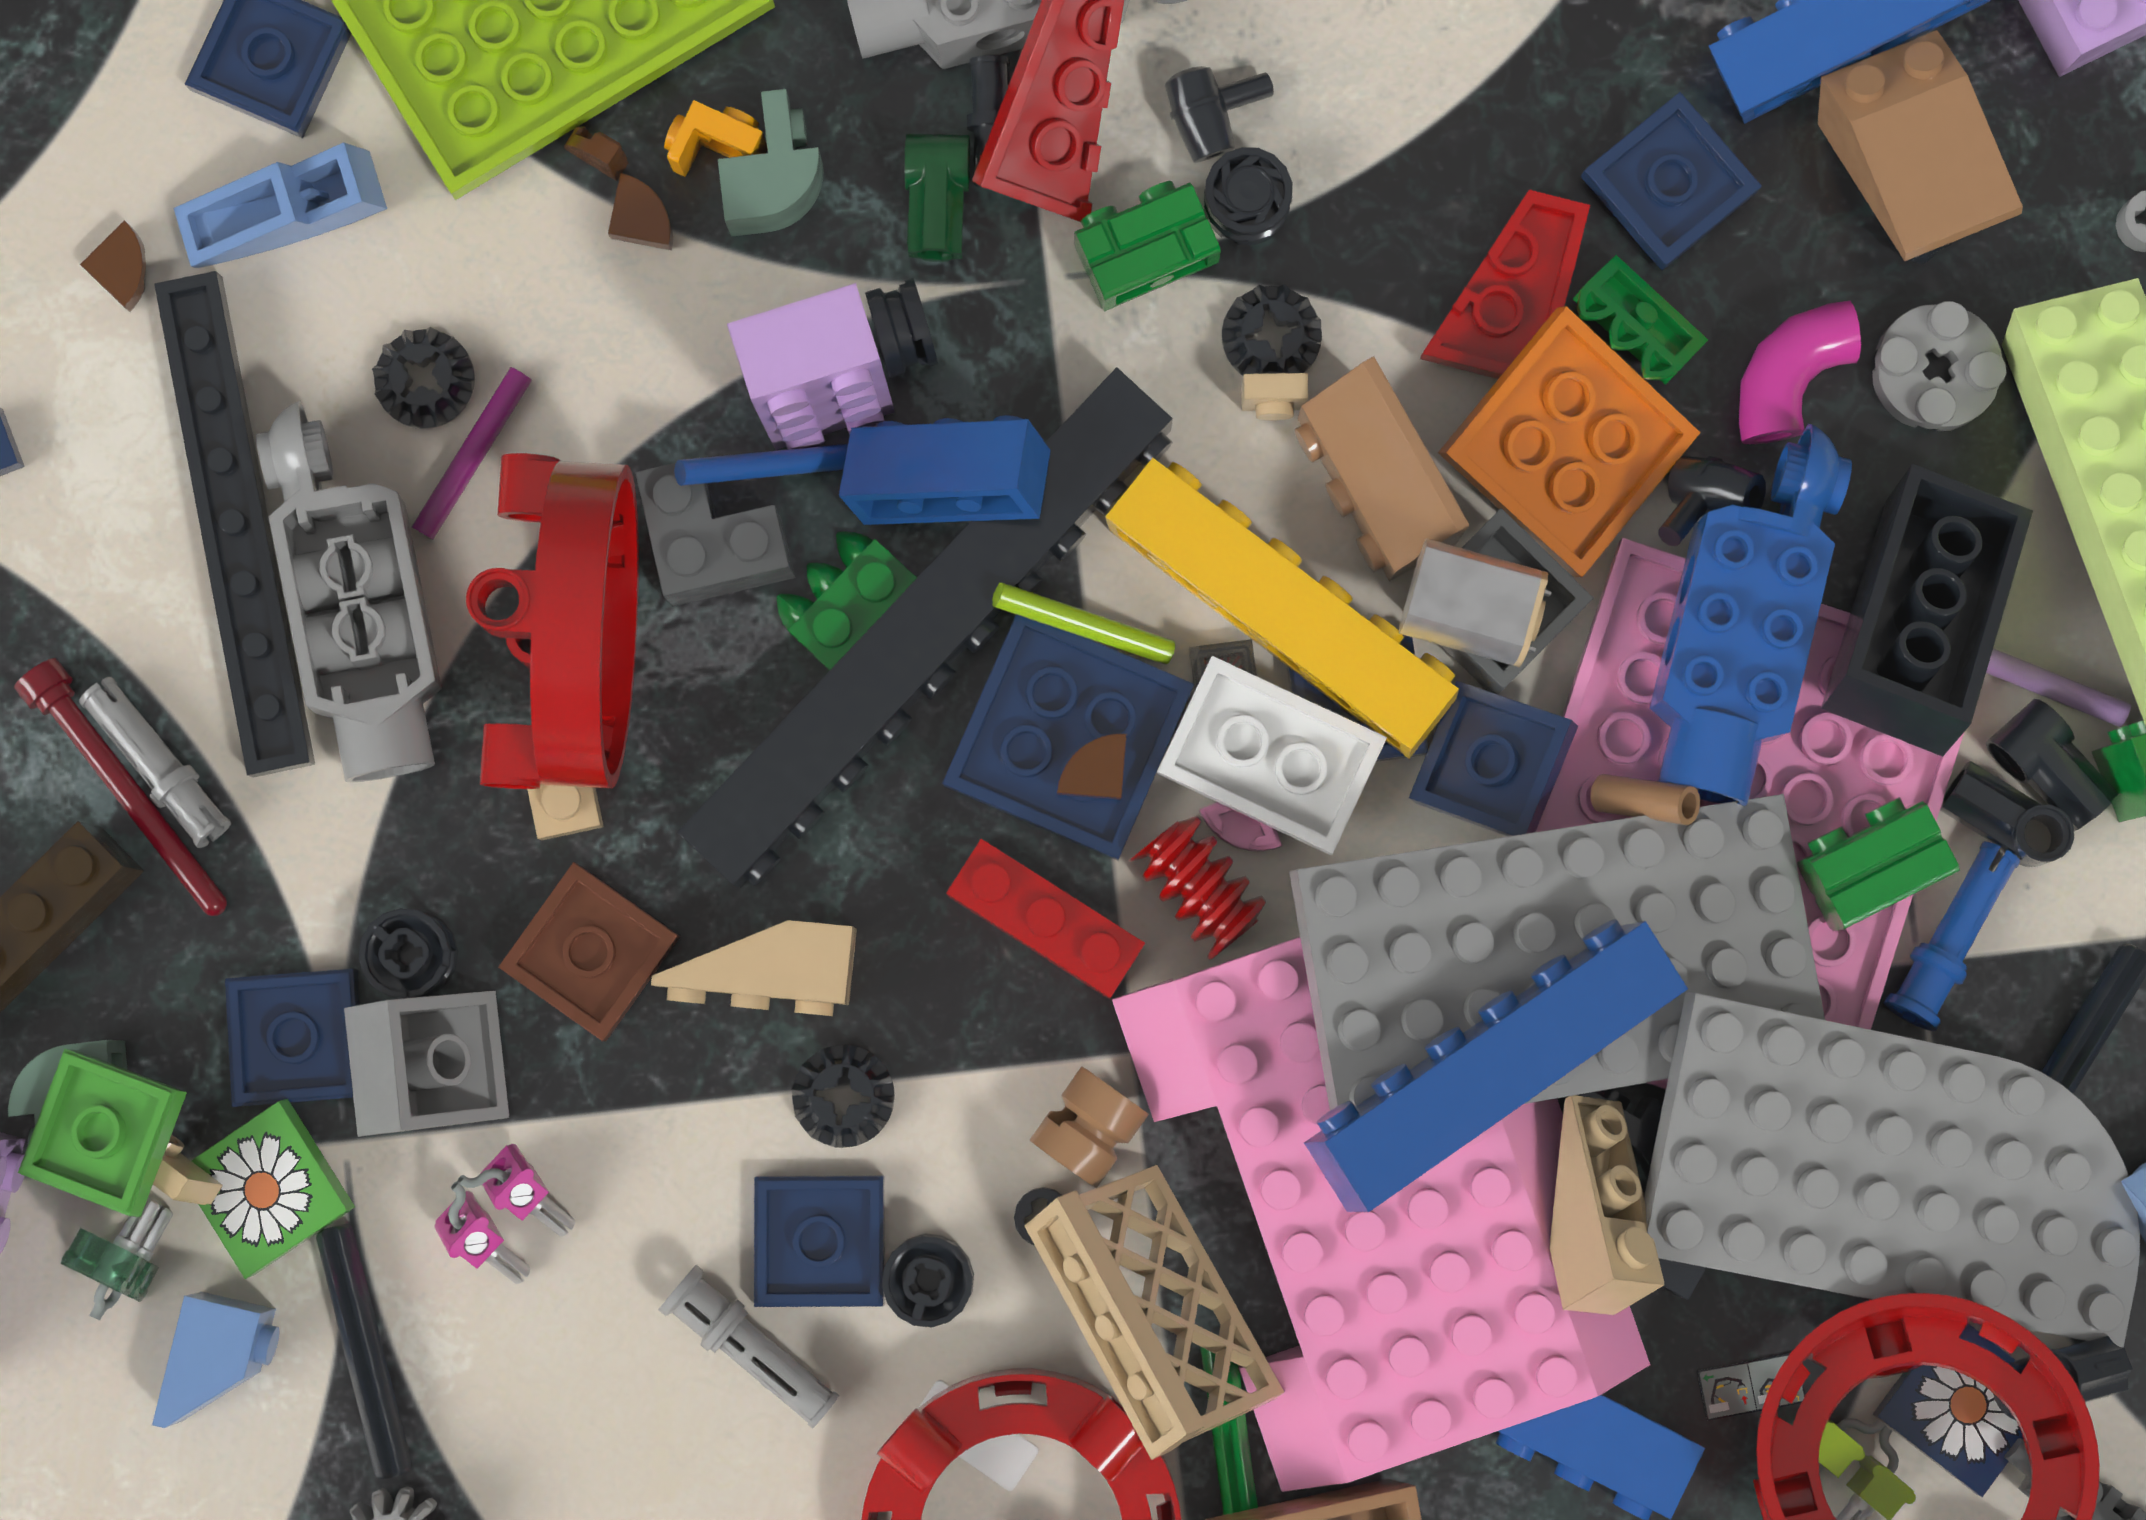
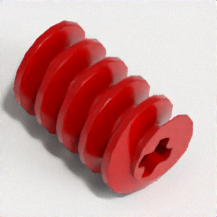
M1194 816L1174 823L1129 861L1133 862L1148 856L1152 859L1142 876L1146 882L1164 876L1168 879L1158 897L1162 902L1182 896L1184 901L1174 917L1178 922L1196 916L1199 917L1200 921L1191 938L1196 942L1212 936L1215 937L1216 942L1207 955V958L1211 960L1259 921L1257 917L1266 904V900L1263 896H1258L1242 901L1241 897L1250 880L1246 876L1230 881L1225 880V876L1233 864V859L1230 856L1214 861L1208 859L1217 844V840L1214 836L1198 841L1192 839L1201 823L1199 817Z

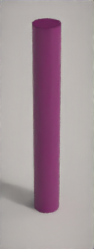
M513 367L509 368L411 526L413 529L434 540L532 382V379Z

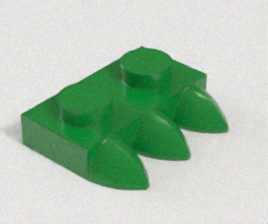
M1617 255L1597 272L1573 298L1577 303L1578 316L1581 320H1595L1609 332L1611 349L1628 350L1639 360L1643 379L1661 380L1666 385L1708 341L1700 331Z
M843 531L836 534L838 553L843 564L846 566L844 571L825 563L807 564L808 583L814 596L817 598L815 602L794 594H779L777 596L778 613L785 628L829 671L917 579L876 539L872 540L868 536L856 532Z

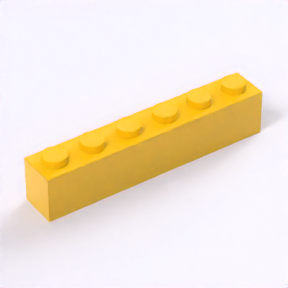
M1152 458L1106 515L1105 518L1109 531L1266 651L1294 670L1370 730L1387 737V743L1410 759L1455 702L1459 688L1451 683L1455 674L1434 656L1424 653L1419 659L1399 643L1403 640L1404 636L1399 634V630L1382 617L1373 614L1367 620L1349 606L1353 600L1352 596L1335 581L1322 576L1317 582L1298 567L1302 559L1286 544L1274 537L1267 544L1248 530L1252 524L1251 520L1233 504L1222 499L1216 506L1198 492L1202 484L1184 467L1172 462L1166 468L1156 459Z

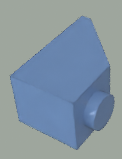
M205 1292L184 1296L152 1425L166 1428L184 1421L260 1373L262 1364L269 1365L276 1352L280 1333L279 1327L272 1326L276 1309Z

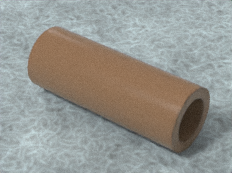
M1601 774L1595 779L1591 789V803L1597 812L1629 817L1646 815L1656 821L1690 825L1697 818L1700 809L1698 790L1692 786Z

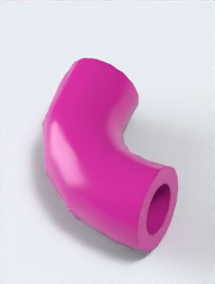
M1851 301L1829 303L1788 317L1758 344L1740 385L1739 428L1743 444L1770 443L1801 435L1804 431L1802 396L1809 382L1822 370L1837 365L1857 363L1860 357L1861 335L1858 316Z

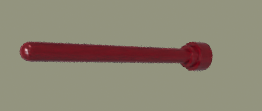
M48 659L25 673L16 682L14 689L30 709L38 708L43 715H52L203 912L210 916L222 914L227 906L225 896L71 699L75 694L70 687L73 679L58 659Z

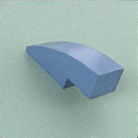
M343 142L292 166L280 162L273 163L173 209L190 265L194 268H202L274 250L330 232L387 209L370 151Z

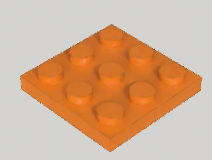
M1565 306L1556 308L1439 450L1438 454L1498 509L1502 508L1571 576L1582 578L1701 432Z

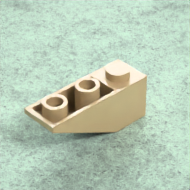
M787 920L652 976L651 986L668 988L666 999L668 1001L705 1004L706 992L732 994L731 1007L769 1010L770 998L796 1000L794 1013L833 1016L834 1004L849 1005L857 929L853 926Z
M1577 1095L1565 1098L1549 1245L1563 1310L1615 1315L1665 1285L1654 1239L1647 1233L1645 1200L1621 1102Z

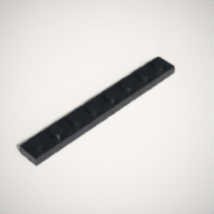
M217 271L154 283L246 774L254 778L315 765L223 277Z

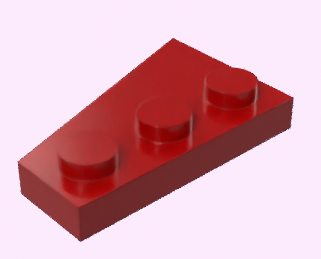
M1528 190L1485 259L1423 351L1420 359L1499 379L1556 308L1565 307L1590 205Z

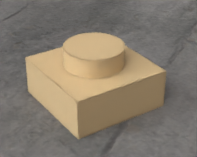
M1308 373L1244 374L1241 384V411H1256V418L1259 420L1291 419L1294 417V410H1300L1301 406L1308 401Z
M540 785V789H527L537 839L547 840L604 827L596 788Z

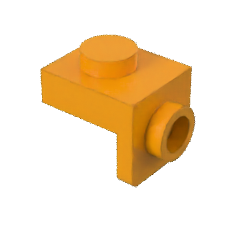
M693 100L686 117L680 114L675 117L664 143V149L669 151L667 159L673 172L684 177L688 174L701 145L728 158L765 154L768 148L763 132L757 129L759 122L750 115L732 107H725L723 113L695 100Z

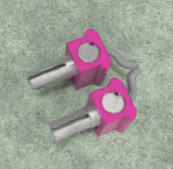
M516 1144L506 1145L477 1177L468 1178L465 1175H461L458 1181L453 1183L451 1189L456 1193V1199L436 1219L434 1227L450 1257L457 1258L461 1256L476 1269L483 1262H488L513 1283L519 1284L524 1281L520 1273L526 1278L530 1273L529 1265L502 1244L504 1239L490 1215L481 1208L472 1192H465L463 1186L475 1188L482 1185L496 1209L502 1210L506 1208L522 1221L528 1214H532L561 1237L567 1235L568 1231L560 1222L572 1230L575 1220L547 1197L549 1191L534 1167L527 1162Z

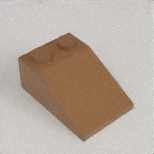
M1938 30L1821 77L1818 125L1904 261L2022 214V203L1969 77Z

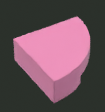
M1217 802L1199 810L1208 828L1218 838L1231 846L1248 851H1268L1282 847L1276 829Z

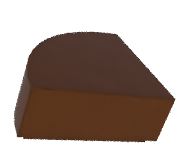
M584 126L576 127L564 145L565 150L615 181L619 179L620 173H623L629 164L619 142L601 132L592 135Z
M620 173L608 230L609 237L614 240L672 251L673 231L662 201L645 183L632 176Z
M124 220L80 265L125 309L131 312L144 293L146 258L141 238Z
M1126 734L1103 736L1080 748L1068 761L1061 774L1057 795L1121 800Z

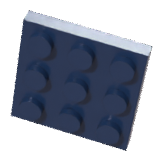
M1016 615L942 784L947 788L1119 861L1194 684L1088 638ZM1126 734L1121 800L1057 795L1061 774L1068 761L1080 748L1103 736Z

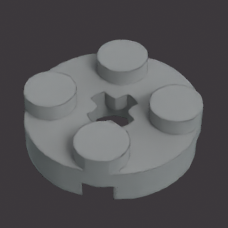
M1949 301L1938 305H1923L1914 308L1891 324L1879 339L1876 348L1878 351L1875 356V369L1872 371L1875 392L1884 408L1895 419L1914 428L1921 426L1926 429H1938L1936 431H1951L1971 422L1989 407L1995 399L1999 385L2004 381L2006 364L2002 358L1999 343L1987 324L1975 314L1966 311L1961 304ZM1933 352L1937 357L1945 356L1951 363L1948 369L1951 376L1949 382L1945 383L1939 376L1931 380L1925 377L1923 370L1929 365L1925 354Z

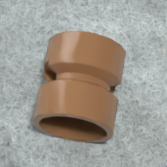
M1081 1066L1061 1095L1065 1104L1063 1110L1050 1111L1032 1135L1030 1141L1071 1172L1097 1188L1117 1160L1113 1149L1117 1143H1129L1149 1114Z

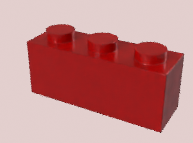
M980 839L946 892L957 903L1108 999H1111L1145 945V942L983 839Z

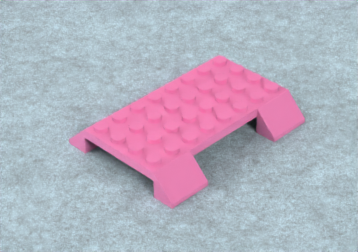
M1300 936L1175 980L1172 978L1112 999L1153 1121L1157 1122L1217 1106L1300 1344L1294 1348L1265 1357L1284 1393L1275 1400L1254 1409L1282 1492L1348 1483L1600 1396L1650 1365L1630 1306L1615 1315L1563 1310L1549 1249L1563 1114L1557 1098L1523 1104L1370 1212H1347L1304 1144L1305 1141L1321 1131L1316 1122L1329 1112L1330 1109ZM1239 1366L1247 1392L1253 1393L1257 1391L1246 1369Z

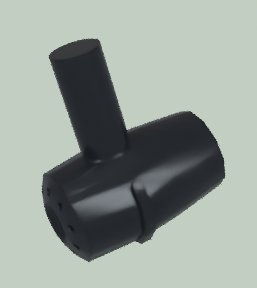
M1198 66L1176 73L1165 83L1172 111L1170 112L1171 120H1175L1179 133L1194 163L1212 159L1235 149L1227 113L1228 110L1272 97L1274 94L1271 78L1266 72L1219 87L1211 68Z
M1682 456L1673 466L1668 481L1669 497L1672 503L1678 505L1659 528L1658 535L1660 539L1669 546H1678L1704 512L1707 514L1709 511L1730 505L1761 509L1766 494V481L1763 475L1723 462L1721 458Z

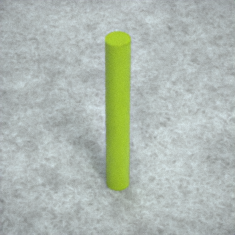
M1002 582L998 584L994 592L992 606L1165 665L1171 661L1174 655L1175 641Z

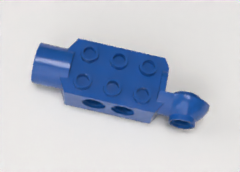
M1812 424L1806 426L1797 444L1787 442L1779 457L1771 487V501L1780 503L1779 514L1762 509L1730 505L1709 511L1693 527L1650 709L1671 727L1658 782L1692 786L1698 790L1700 800L1718 804L1738 801L1737 804L1747 806L1762 743L1775 740L1791 731L1835 543L1820 529L1823 512L1833 515L1839 512L1848 489L1852 470L1851 459L1839 457L1830 438Z

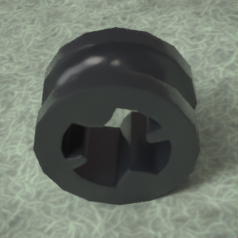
M1046 1187L1032 1189L1024 1194L1016 1205L1014 1214L1015 1227L1020 1236L1031 1245H1034L1025 1228V1217L1033 1213L1031 1202L1036 1199L1045 1198L1048 1199L1046 1205L1048 1206L1057 1197L1063 1196L1055 1189Z

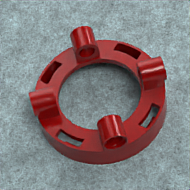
M530 453L504 454L501 456L497 515L509 520L541 523L535 570L491 568L479 573L471 581L467 589L466 605L471 617L482 628L494 636L506 638L510 652L522 664L530 668L532 725L484 724L480 785L509 789H540V785L614 788L620 775L628 736L637 642L639 538L636 491L632 471L628 465L564 462L555 457ZM502 587L516 589L519 594V605L515 613L504 620L488 618L485 606L489 595ZM522 639H531V654L524 651Z
M1930 1293L1897 1294L1859 1303L1839 1312L1809 1333L1787 1357L1769 1388L1762 1408L1757 1436L1759 1479L1753 1480L1763 1520H1836L1826 1501L1819 1475L1821 1440L1833 1411L1852 1389L1866 1379L1898 1375L1914 1370L1922 1365L1950 1369L1976 1380L1994 1393L2016 1419L2021 1428L2032 1471L2029 1500L2021 1520H2056L2059 1510H2062L2076 1520H2092L2099 1490L2100 1463L2096 1434L2085 1400L2061 1361L2042 1341L2011 1318L1987 1306L1962 1298ZM1969 1321L1982 1325L1979 1336L1997 1344L2010 1354H2013L2017 1346L2029 1354L2030 1359L2023 1372L2020 1374L1994 1353L1974 1343L1960 1339ZM1806 1359H1809L1826 1370L1816 1379L1806 1393L1792 1426L1778 1417L1777 1410L1782 1398L1791 1404L1793 1403L1799 1389L1810 1375V1372L1802 1364Z
M1012 1368L991 1371L967 1378L939 1392L918 1409L915 1408L877 1452V1455L881 1458L868 1486L861 1519L878 1520L879 1512L892 1511L891 1520H921L925 1502L933 1485L954 1459L976 1444L995 1437L1012 1434L1044 1436L1067 1444L1075 1449L1093 1467L1101 1472L1107 1480L1117 1500L1122 1520H1152L1147 1494L1163 1493L1165 1502L1156 1506L1158 1520H1181V1512L1174 1481L1164 1456L1162 1455L1151 1460L1119 1401L1096 1386L1073 1376L1034 1368ZM1032 1383L1046 1385L1047 1405L1038 1403H1006L980 1409V1389L994 1386L995 1396L999 1397L1006 1395H1031Z

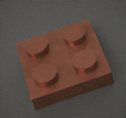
M573 862L498 968L601 1041L606 1042L677 943L680 936L586 869Z

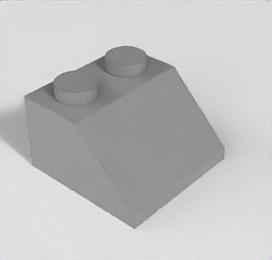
M496 991L393 999L344 1008L358 1137L509 1118Z

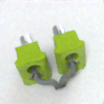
M1854 1418L1844 1419L1837 1425L1831 1420L1826 1424L1819 1450V1474L1826 1468L1839 1478L1853 1460L1859 1461L1861 1466L1846 1484L1854 1494L1849 1499L1848 1504L1838 1514L1836 1520H1865L1875 1510L1887 1520H1891L1905 1503L1913 1504L1916 1500L1915 1491L1894 1474L1898 1468L1899 1459L1897 1452L1889 1443V1436L1893 1431L1879 1419L1870 1425ZM1848 1428H1855L1864 1434H1874L1881 1430L1879 1443L1881 1449L1888 1456L1889 1463L1887 1467L1871 1455H1865L1863 1447L1844 1431Z

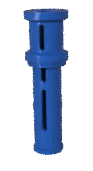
M1982 842L1979 847V853L1944 917L1938 924L1929 944L1920 943L1919 947H1914L1910 954L1913 964L1903 984L1896 994L1890 993L1886 997L1884 1005L1894 1014L1925 1030L1936 1031L1941 1021L1937 1015L1954 984H1963L1967 976L1965 972L1967 966L1963 963V960L1976 940L1981 927L2014 869L2020 864V859L2009 850H2006L1995 871L1991 872L1989 867L2001 846L1991 842Z

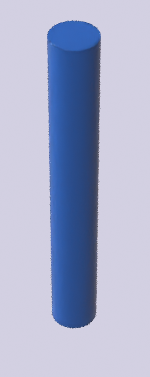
M848 444L683 459L676 461L674 473L677 483L680 486L844 470Z

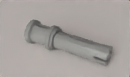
M695 1265L658 1310L665 1316L673 1313L702 1338L701 1346L705 1350L709 1351L711 1349L715 1353L720 1348L757 1379L761 1385L770 1390L807 1421L808 1425L813 1429L838 1399L839 1394L835 1391L832 1392L795 1361L790 1354L783 1351L745 1319V1316L748 1314L744 1309L745 1305L739 1300L731 1303L702 1278L703 1270Z

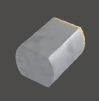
M1426 539L1417 560L1399 626V634L1520 667L1528 651L1532 653L1536 651V648L1530 647L1531 641H1535L1542 622L1546 604L1543 596L1549 597L1551 595V591L1545 590L1548 582V572Z

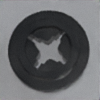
M1259 284L1253 290L1237 297L1224 318L1221 336L1225 355L1234 369L1242 376L1244 374L1305 373L1316 360L1321 347V319L1311 306L1308 297L1299 295L1290 290L1286 285L1262 286ZM1268 310L1270 318L1273 317L1277 326L1287 325L1288 328L1297 326V328L1291 329L1290 333L1282 336L1281 358H1277L1275 349H1271L1268 340L1257 341V339L1246 341V339L1252 338L1255 333L1262 330L1265 316L1264 311Z
M432 327L415 331L404 330L401 336L391 343L383 345L382 354L377 365L372 368L375 385L374 394L382 407L398 422L414 428L438 427L453 420L464 410L474 389V367L465 348L454 337ZM408 361L411 365L417 364L419 367L425 368L430 362H435L436 366L432 370V375L437 380L439 387L443 389L442 393L439 394L433 388L429 390L422 385L414 392L410 391L409 388L413 383V379L407 373L408 369L404 364Z
M852 1045L830 1046L812 1055L801 1065L791 1089L794 1114L803 1129L811 1138L835 1148L858 1146L874 1138L887 1124L892 1114L895 1100L893 1081L885 1065L871 1052ZM844 1067L849 1068L848 1078L851 1079V1090L861 1092V1096L871 1097L870 1103L860 1102L859 1105H849L846 1115L842 1116V1124L839 1125L837 1124L838 1114L835 1113V1103L825 1100V1097L816 1096V1090L826 1091V1088L837 1087L839 1078L843 1077Z

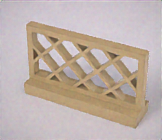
M1158 1165L1080 1195L1077 1191H1073L1057 1197L1025 1225L1029 1236L1151 1460L1172 1451L1181 1443L1275 1400L1284 1393L1283 1388ZM1145 1188L1158 1211L1156 1222L1131 1210L1135 1191ZM1092 1209L1114 1220L1110 1240L1101 1236L1087 1210ZM1127 1227L1152 1239L1149 1259L1123 1247ZM1166 1247L1182 1254L1189 1267L1187 1278L1163 1267ZM1120 1265L1145 1277L1141 1298L1133 1294L1119 1269ZM1159 1284L1184 1296L1180 1317L1155 1305ZM1198 1304L1213 1310L1221 1324L1219 1336L1195 1324ZM1152 1323L1177 1335L1173 1356L1165 1352L1151 1327ZM1191 1342L1216 1354L1212 1375L1188 1364ZM1230 1361L1246 1369L1257 1391L1248 1393L1227 1383ZM1184 1381L1209 1393L1205 1415L1200 1416L1184 1387ZM1224 1401L1229 1402V1404L1223 1406Z

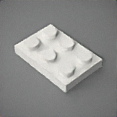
M1212 656L1157 774L1332 855L1387 737Z

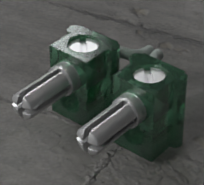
M148 1197L141 1217L129 1216L113 1243L80 1228L70 1248L64 1253L61 1264L100 1283L95 1292V1304L89 1316L101 1320L106 1310L116 1304L121 1294L138 1302L144 1299L148 1287L159 1269L158 1266L149 1262L153 1255L152 1252L173 1216V1213L165 1207L163 1209L162 1205ZM108 1288L113 1289L109 1297L104 1300Z

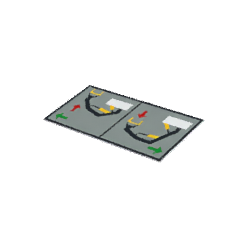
M1790 1353L1697 1371L1707 1421L1762 1411L1769 1388ZM1804 1385L1799 1389L1792 1404L1782 1398L1779 1407L1802 1403L1806 1395Z

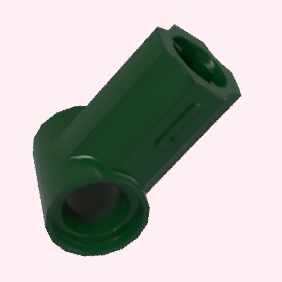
M906 134L905 189L910 191L907 245L908 255L911 258L930 262H948L953 259H962L964 192H969L970 135Z

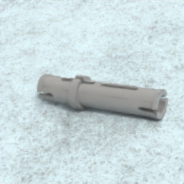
M107 677L102 679L103 690L98 683L87 689L79 699L80 705L87 709L152 789L150 798L157 807H166L193 839V843L197 848L208 845L207 836H209L212 842L219 838L229 828L231 821L221 813L198 785L197 779L199 775L190 765L183 766L117 686L114 678Z

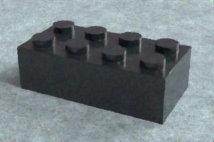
M1912 464L1886 500L1821 709L1943 757L1972 723L2033 510Z

